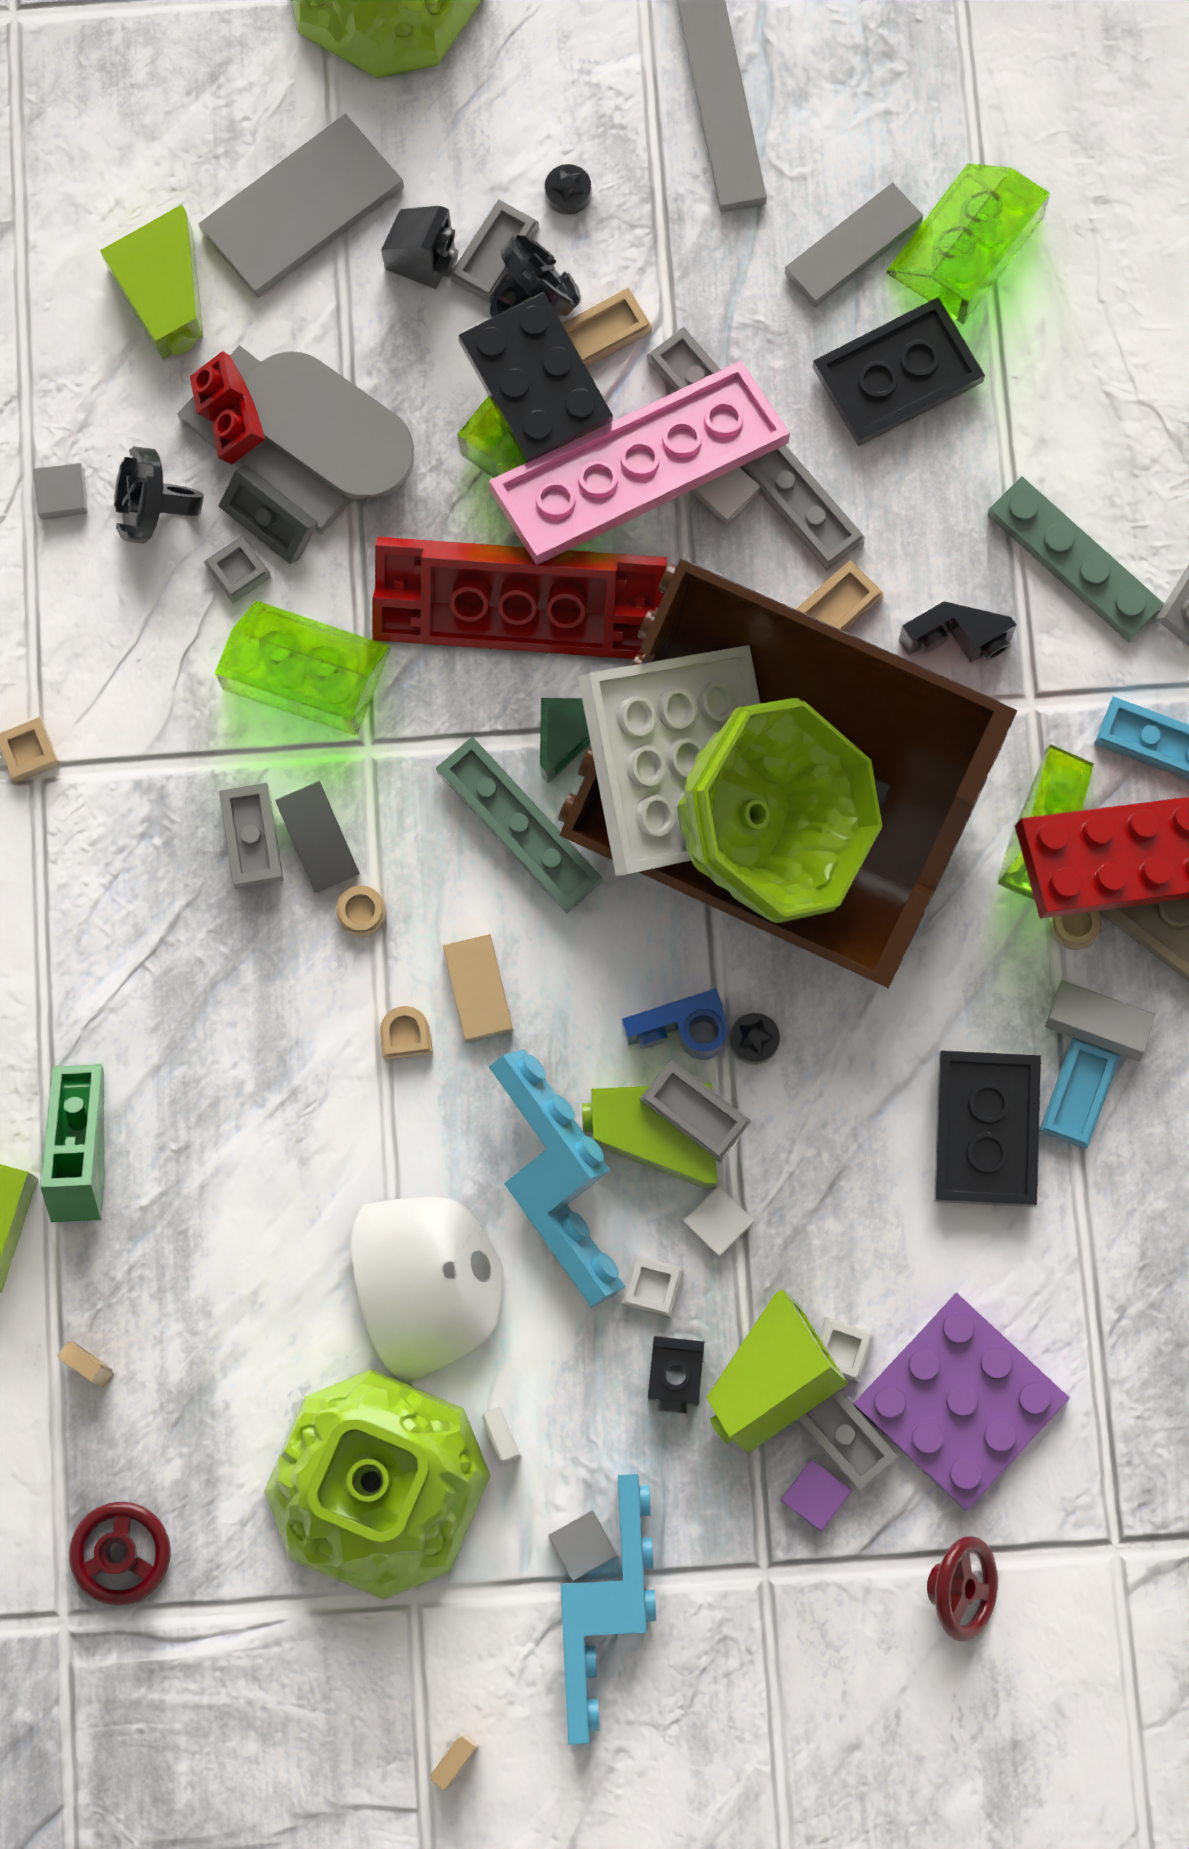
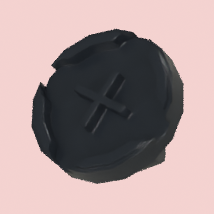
M513 235L500 249L501 258L512 275L494 294L490 305V316L492 318L542 292L547 296L557 315L568 316L581 302L580 290L569 273L567 274L566 271L560 276L553 266L557 262L554 256L538 242L525 235H517L515 238Z
M133 446L129 450L132 458L125 457L123 462H121L114 494L116 512L122 513L123 524L117 523L116 529L123 541L145 544L155 531L160 513L198 516L201 514L204 494L192 488L163 483L161 460L155 449Z

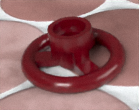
M112 1502L91 1511L82 1519L74 1531L69 1548L70 1568L79 1587L94 1600L114 1606L133 1604L149 1596L164 1579L171 1557L169 1537L161 1521L150 1510L131 1502ZM114 1518L113 1532L105 1534L97 1541L94 1547V1558L85 1562L84 1550L89 1535L99 1524ZM131 1519L141 1523L153 1538L155 1544V1561L153 1565L137 1556L136 1544L129 1537ZM120 1543L126 1549V1556L122 1562L117 1564L111 1559L110 1552L114 1545ZM102 1571L108 1574H121L131 1571L143 1579V1581L129 1589L113 1590L100 1585L92 1577Z
M968 1536L952 1544L942 1562L932 1568L927 1581V1594L931 1603L936 1605V1612L941 1627L952 1639L969 1641L984 1630L991 1618L996 1603L998 1591L997 1566L989 1546L977 1537ZM969 1552H973L980 1562L983 1584L978 1583L977 1577L972 1574ZM975 1599H980L978 1609L970 1622L966 1625H960L967 1606L971 1605Z

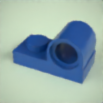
M717 988L621 1019L622 1029L628 1046L639 1043L641 1049L664 1043L669 1039L667 1033L677 1031L685 1052L693 1058L706 1060L719 1055L727 1039V1021ZM698 1022H708L716 1028L718 1035L714 1041L701 1044L692 1039L689 1031Z

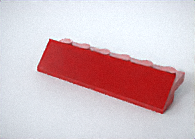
M377 537L375 544V590L372 597V640L635 659L637 654L644 655L639 652L644 640L638 637L642 622L649 610L656 611L659 608L664 593L658 591V587L667 569V557L567 550L536 565L525 547Z

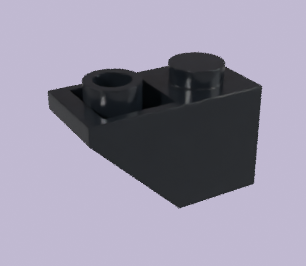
M443 206L400 209L381 249L385 270L437 289L442 276H450L449 274L456 265L459 252L458 249H455L454 245L455 229H452L449 209Z

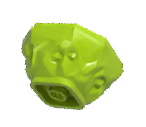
M291 0L299 34L377 79L437 66L482 2V0Z
M799 698L743 706L735 709L724 727L714 733L706 747L698 753L694 766L686 779L684 787L686 795L681 798L677 806L680 830L685 839L686 850L694 866L701 873L709 876L715 884L729 890L733 898L775 923L831 912L837 906H840L883 827L871 759L810 705Z
M370 1369L304 1397L264 1489V1494L289 1560L384 1600L451 1572L491 1475L464 1408ZM368 1472H376L381 1477V1485L374 1492L366 1491L362 1485V1479Z

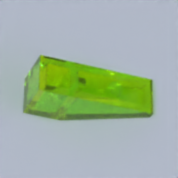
M1050 744L1044 753L1018 821L1026 817L1081 811L1094 763ZM1014 828L1005 852L997 884L1034 900L1017 833Z

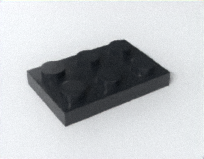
M544 292L458 335V341L526 463L612 422L613 414Z
M939 297L813 360L812 367L858 446L983 383L985 374Z
M940 1051L934 1202L1035 1207L1037 1205L1041 1055Z

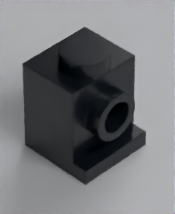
M654 1336L648 1401L658 1402L657 1411L687 1414L688 1405L698 1406L705 1341ZM672 1366H679L685 1371L686 1378L679 1385L670 1384L666 1379V1371Z

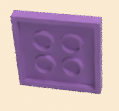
M956 1292L853 1405L962 1509L967 1511L1070 1397Z

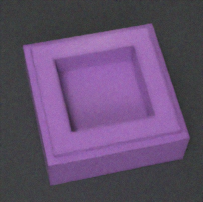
M810 1459L780 1501L822 1532L852 1490Z

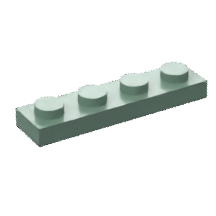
M1023 476L989 508L987 515L1126 641L1130 642L1162 609L1164 603Z
M473 736L436 767L437 773L566 914L603 882V877L569 840L559 836L560 831Z

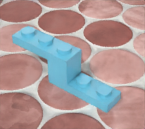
M525 1049L502 1055L489 1068L547 1148L504 1184L592 1308L612 1298L626 1286L619 1278V1270L615 1262L607 1254L599 1250L590 1237V1230L586 1221L578 1213L573 1212L568 1204L611 1170L603 1160L604 1154L598 1143L591 1137L586 1136L574 1120L575 1113L571 1105L563 1097L557 1095L545 1079L546 1073L541 1063L532 1055L527 1054Z
M638 1474L618 1475L623 1581L561 1584L568 1745L589 1744L590 1731H600L598 1699H588L587 1678H597L596 1646H586L585 1636L647 1633L646 1622L656 1621L655 1589L645 1590L644 1569L654 1568L652 1537H642L641 1516H651L649 1485H639Z

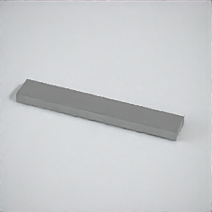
M676 0L720 213L765 205L767 196L725 0Z
M684 327L647 354V362L673 392L721 370ZM786 445L740 466L760 486V494L827 571L864 543L865 536Z

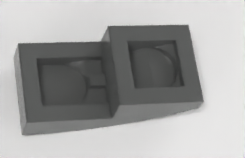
M320 780L275 799L315 893L360 874Z

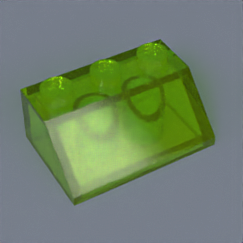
M967 163L889 266L886 274L928 302L939 297L948 314L964 325L1044 218L1051 193L1011 167Z
M255 600L232 628L214 674L224 691L357 736L391 647Z

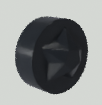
M573 164L560 165L550 171L546 177L544 185L546 201L556 212L571 215L582 211L589 204L592 195L591 180L586 171L581 167Z
M749 1013L740 1017L734 1023L730 1033V1046L734 1055L742 1062L752 1065L762 1064L770 1060L775 1055L780 1042V1034L775 1022L768 1016L760 1013Z

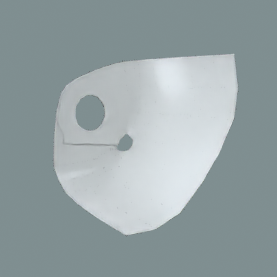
M415 1197L362 1205L353 1224L350 1246L355 1285L362 1314L372 1345L386 1368L401 1382L409 1384L461 1358L488 1338L496 1327L500 1310L504 1278L502 1262L491 1241L468 1208L455 1200L443 1197ZM476 1251L481 1252L489 1262L490 1277L487 1282L479 1281L472 1271L471 1257ZM449 1261L453 1263L455 1279H449L444 1276L443 1266Z

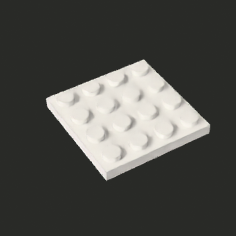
M749 645L578 675L616 876L691 860L686 850L685 839L680 830L678 802L686 795L684 790L686 779L694 766L698 753L706 747L714 733L724 727L732 712L738 707L760 704Z

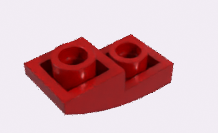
M222 351L190 376V382L197 414L211 421L218 458L232 465L263 442L265 437L250 392L230 355Z

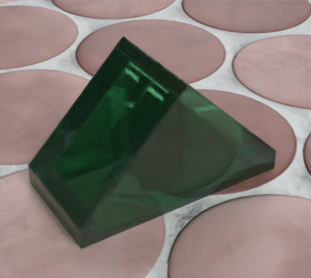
M541 698L540 770L541 777L549 784L591 744L582 698Z

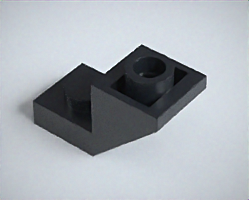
M943 601L902 625L899 641L908 655L921 648L924 653H927L942 645L949 638L947 633L950 632L970 663L982 656L988 661L999 656L1011 646L1009 640L1012 639L1016 623L1010 616Z

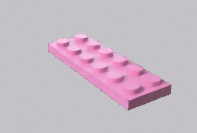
M739 361L489 480V491L533 561L538 565L788 444L790 432L742 361Z

